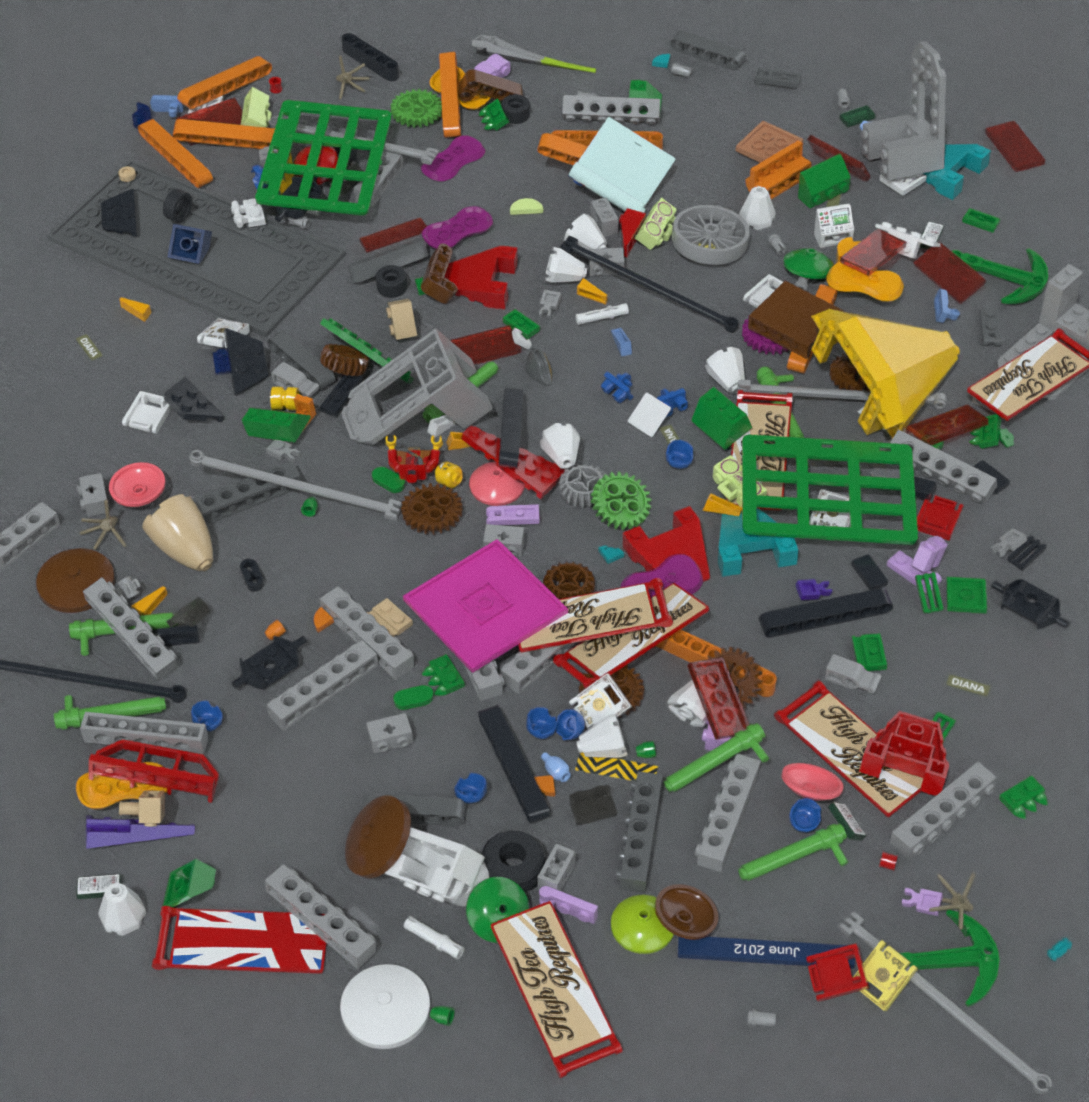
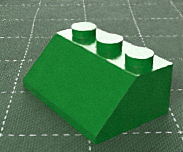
M841 154L800 172L798 199L811 209L849 190L851 177Z
M715 387L699 398L691 419L694 425L724 450L753 428L747 414Z
M249 408L242 422L248 436L295 443L311 416L271 409Z

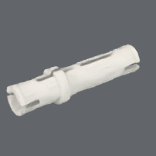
M627 303L617 306L609 305L604 309L575 314L577 325L602 319H614V317L629 314Z
M412 916L406 919L404 928L433 944L438 951H444L457 960L463 955L465 947L449 939L448 935L436 932Z

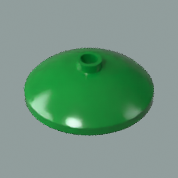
M812 248L790 251L783 259V264L787 270L798 276L811 279L826 278L828 271L834 266V263L828 256Z
M504 877L487 878L479 882L468 896L466 902L467 921L478 937L488 942L498 943L492 932L491 924L528 910L529 902L523 889L514 881ZM501 905L505 907L504 913H501L499 910Z

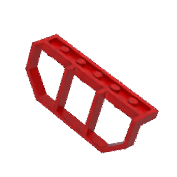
M125 739L97 750L96 754H91L89 758V780H93L95 775L130 781V788H134L135 783L138 782L167 788V795H171L173 789L208 796L209 803L213 801L219 781L218 772L203 754ZM122 749L139 752L136 762L107 756ZM145 753L176 759L173 769L142 763ZM181 761L201 764L209 776L179 771Z

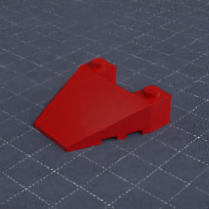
M498 246L448 264L444 278L457 286V292L454 295L459 297L463 295L468 297L469 301L475 302L476 300L488 308L505 310L508 300V283L494 281L496 272L515 274L518 264V247Z
M691 506L673 512L674 529L650 539L640 526L623 532V549L633 562L645 567V571L656 569L672 555L685 554L691 557L698 565L702 573L703 582L710 580L700 519Z
M899 711L887 722L884 729H880L874 738L871 737L868 740L859 772L879 778L882 767L886 766L923 778L920 791L937 796L943 789L949 769V762L946 761V749L943 747L940 723Z

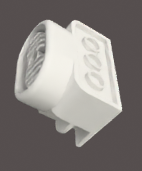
M411 827L402 854L395 864L384 873L399 879L404 883L403 886L409 889H417L416 892L425 897L432 895L431 898L444 903L445 900L458 906H466L472 889L479 882L489 878V872L483 862L485 859L483 855L465 845Z

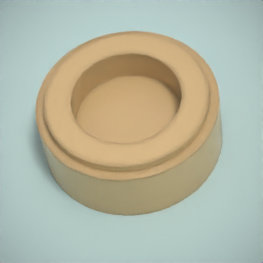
M129 166L121 168L118 172L120 180L124 182L132 181L136 177L135 169Z

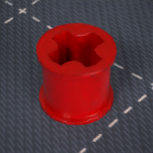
M270 78V92L280 93L282 91L281 78Z
M883 851L879 868L883 867L894 871L898 855Z

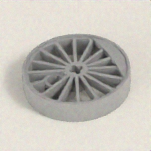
M699 205L687 208L676 216L672 227V243L676 250L686 258L703 264L720 265L733 262L743 256L749 242V227L746 221L737 213L719 206ZM704 220H710V222L705 224ZM712 220L719 221L717 225L713 224Z

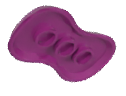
M459 136L452 141L446 150L438 153L431 165L423 163L421 171L432 180L447 181L452 179L462 166L483 157L485 147L471 136Z
M466 207L449 220L428 225L422 231V237L435 250L441 243L453 248L460 240L468 236L486 232L493 224V218L481 207Z
M675 554L668 557L656 569L629 574L624 578L620 587L646 583L654 578H660L663 582L662 590L672 583H676L690 594H694L702 586L703 577L698 565L691 557L685 554ZM648 589L651 598L655 595V590Z

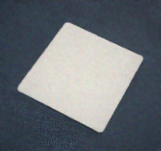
M645 393L628 419V422L650 437H653L671 407L649 393Z

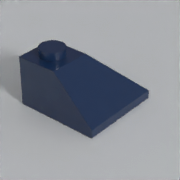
M173 224L167 258L201 264L209 250L212 231Z

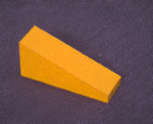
M583 278L577 286V295L606 305L607 294Z
M120 297V305L123 309L144 322L151 314L150 305Z
M450 432L446 442L448 450L471 446L461 439L462 433Z
M710 493L702 511L739 516L742 508Z
M162 586L133 604L131 608H134L140 616L150 615L168 595L166 587Z

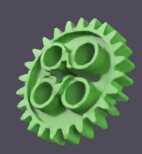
M420 88L418 91L412 89V92L406 90L405 94L401 92L400 96L396 95V99H393L391 103L393 119H396V122L401 121V125L406 123L407 127L413 125V128H415L416 125H419L421 128L422 124L428 126V122L433 124L434 120L438 121V117H441L442 113L441 98L437 97V94L433 95L432 91L427 93V89L423 92Z
M620 471L617 472L616 476L611 472L609 477L605 474L593 487L591 503L595 505L592 509L598 510L596 517H603L601 522L608 521V527L614 524L615 529L618 526H621L622 530H625L627 526L629 529H632L633 526L638 527L640 522L643 523L649 515L651 508L649 503L652 499L647 498L650 492L644 491L646 485H639L640 479L634 480L635 475L629 478L627 472L624 476L621 475Z

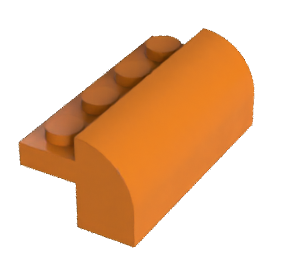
M797 140L750 169V177L745 179L748 191L751 192L752 188L761 186L767 189L770 198L773 199L798 184L800 172L811 168L812 162L802 156L803 143Z

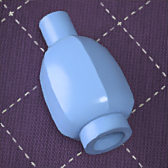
M547 752L542 754L541 759L545 762V769L548 774L557 781L566 782L571 776L568 764L560 757L550 756Z

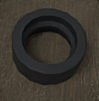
M177 188L171 190L163 204L164 216L174 222L180 223L184 221L192 208V196L190 193Z

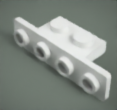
M882 222V224L875 225L879 229L888 231L884 248L896 253L916 258L920 243L940 247V243L935 242V238L928 236L923 238L920 233L913 231L908 233L906 232L907 229L898 226L893 228L891 223Z

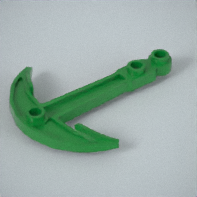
M1030 248L1026 249L1033 272L988 261L982 257L962 253L959 250H952L949 253L948 261L953 266L960 265L970 271H981L1024 286L1023 289L1019 287L1013 293L1002 298L1001 303L1017 304L1034 299L1043 292L1048 281V267L1044 259Z
M947 910L946 915L959 927V912ZM963 914V929L961 932L965 937H970L973 946L900 954L911 962L910 967L914 965L918 968L917 970L978 967L979 976H977L970 997L965 1002V1005L970 1007L989 994L997 980L1000 958L997 945L988 930L974 918Z

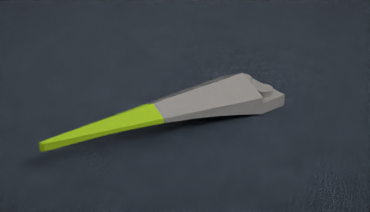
M480 34L472 39V46L479 50H486L487 48L489 56L498 54L504 59L596 73L595 68L551 59L517 47L495 36Z

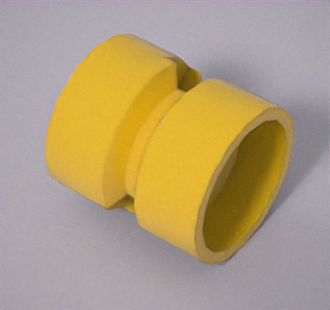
M273 386L270 398L271 409L283 410L286 407L287 410L296 411L293 398L299 394V388L287 387L285 390L283 387Z

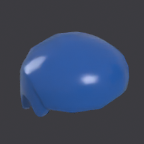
M258 164L251 167V173H255V177L252 180L256 189L258 188L264 166ZM264 184L263 188H267L269 185Z
M673 440L668 445L666 460L670 466L683 469L692 463L694 458L693 447L687 441Z
M205 700L197 702L192 706L191 719L193 723L205 724L207 731H213L222 724L223 714L218 706L213 707L209 701Z
M533 708L527 714L526 728L535 738L546 739L551 737L557 730L556 717L550 716L547 708Z
M567 709L557 717L556 733L562 737V740H574L583 733L585 720L578 711Z
M470 773L466 779L460 777L454 787L455 796L462 799L466 804L480 801L486 794V778L477 773Z
M803 798L798 800L792 806L789 813L790 823L793 828L803 833L814 831L821 822V807L812 799Z

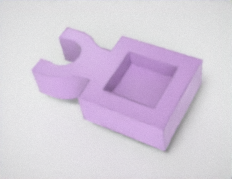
M905 888V895L912 896L910 900L902 899V906H916L917 912L938 916L939 911L930 912L929 908L941 906L942 893L921 889L919 894L912 889Z

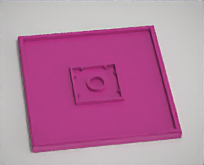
M498 539L403 595L405 603L472 673L568 613V608Z

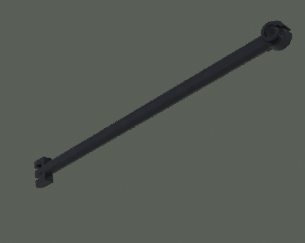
M568 236L563 245L559 247L568 254L575 252L724 325L727 332L732 333L738 328L737 318L723 316L578 245V239L572 236Z
M0 660V670L168 697L175 703L183 702L186 699L185 696H187L185 688L181 685H174L172 688Z

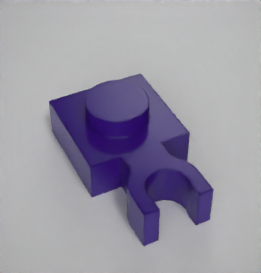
M815 579L797 580L795 584L800 600L819 599L820 595L830 596L832 593V589H825L828 587L829 581L817 584Z

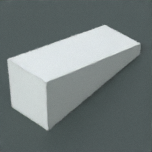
M447 415L430 420L427 432L437 437L457 423Z

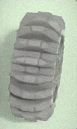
M586 463L584 466L577 464L576 467L571 466L569 470L565 469L564 474H561L559 482V493L563 501H567L568 505L573 504L574 507L579 505L582 509L584 506L591 508L593 504L591 503L593 487L599 479L603 478L605 472L601 471L600 467L594 468L593 464L587 466Z

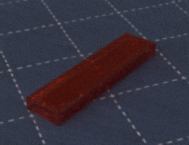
M419 217L359 238L360 244L368 253L420 235L427 225Z

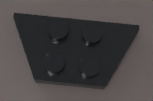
M134 189L127 190L101 202L103 230L115 231L123 234L125 231L130 232L134 237L137 236Z
M225 328L224 335L234 396H237L245 389L267 378L268 371L263 342Z
M186 377L182 378L164 394V400L183 419L206 421L208 417L216 418L217 422H223L224 415Z

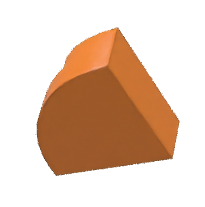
M322 607L314 615V625L318 633L334 623V619Z
M551 775L534 777L542 793H545L546 796H555L554 781Z

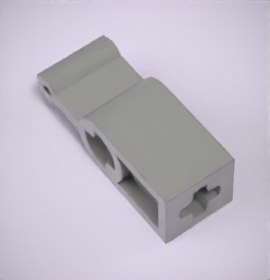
M282 362L272 371L273 383L283 387L285 390L287 387H298L300 395L310 398L320 389L317 383L308 380L304 373L285 362Z
M833 654L825 673V680L850 689L859 687L872 694L875 693L882 678L878 673L874 674L866 671L861 664Z

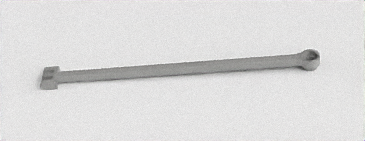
M278 116L270 118L269 124L271 128H275ZM298 124L296 132L315 135L316 127ZM327 130L325 136L344 138L345 134ZM355 136V138H354V139H359V140H369V141H373L372 139H367V138L358 137V136ZM385 143L384 151L420 158L422 163L428 165L432 164L439 153L437 149L429 147L426 151Z
M742 379L738 381L736 395L738 390H743L744 392L779 393L785 395L793 393V396L868 400L871 391L751 384V380ZM936 393L930 395L924 404H933L936 409H943L947 403V397L943 393Z
M200 450L192 451L189 456L191 465L195 467L209 466L384 512V518L393 521L398 519L396 514L400 513L399 508L402 506L400 501L389 499L388 504L207 457Z
M852 911L850 917L854 921L847 917L844 920L846 925L841 923L838 926L839 930L849 938L855 934L874 950L880 941L862 926L864 919ZM918 972L913 975L910 981L1028 1079L1036 1093L1046 1094L1050 1090L1052 1081L1048 1075L1037 1073ZM1043 1083L1045 1085V1088L1041 1089L1037 1086V1084Z

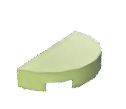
M528 198L515 201L510 208V215L543 213L542 204L537 200Z

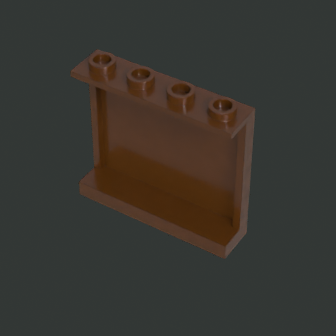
M784 281L749 315L748 329L807 359L811 355V348L819 333V328L811 316L828 309L843 312L844 310L794 284Z

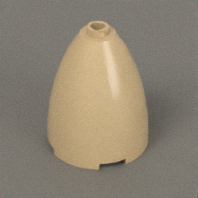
M180 494L159 504L161 508L153 515L149 514L145 518L142 525L144 532L160 550L178 563L197 571L208 570L213 562L211 537L205 520L192 498Z

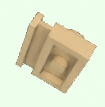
M388 598L373 607L372 611L366 612L372 614L379 625L385 626L392 637L400 635L413 625L412 619Z

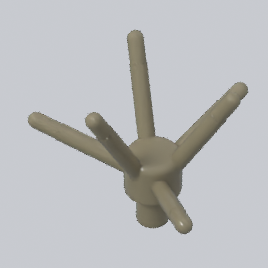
M339 56L342 71L340 75L336 76V80L342 83L339 99H342L345 84H350L358 90L365 92L363 88L352 82V80H370L369 77H352V74L363 68L365 64H361L350 72H345L342 56Z
M107 499L104 500L106 518L81 519L82 522L100 523V525L81 531L80 535L100 528L103 530L93 547L94 550L98 548L107 531L110 530L123 547H126V543L114 528L118 518L110 516Z
M974 872L971 873L962 895L960 893L957 894L949 883L938 874L937 878L953 897L952 899L942 898V902L950 903V905L929 908V911L959 910V929L962 930L964 911L971 912L973 910V905L969 902L967 895L976 874Z

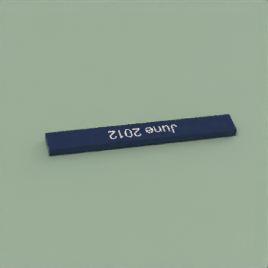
M678 937V958L810 966L817 963H807L806 957L848 945L705 937L691 940ZM855 958L849 959L850 968L854 969Z

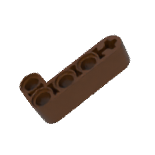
M475 69L468 70L458 84L459 98L464 102L471 101L476 93L495 99L498 98L501 101L509 95H523L521 84Z
M441 243L430 258L421 283V290L437 301L448 304L457 292V286L444 278L452 255V249L448 245Z

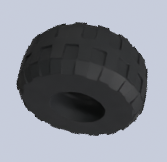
M508 830L496 834L486 842L481 853L485 857L483 862L489 872V878H508L517 883L524 892L535 887L538 883V875L545 864L541 844L535 837L523 831ZM512 858L523 861L516 866H508L503 863L507 859Z

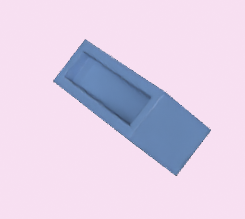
M623 329L611 330L621 357L631 355V341Z

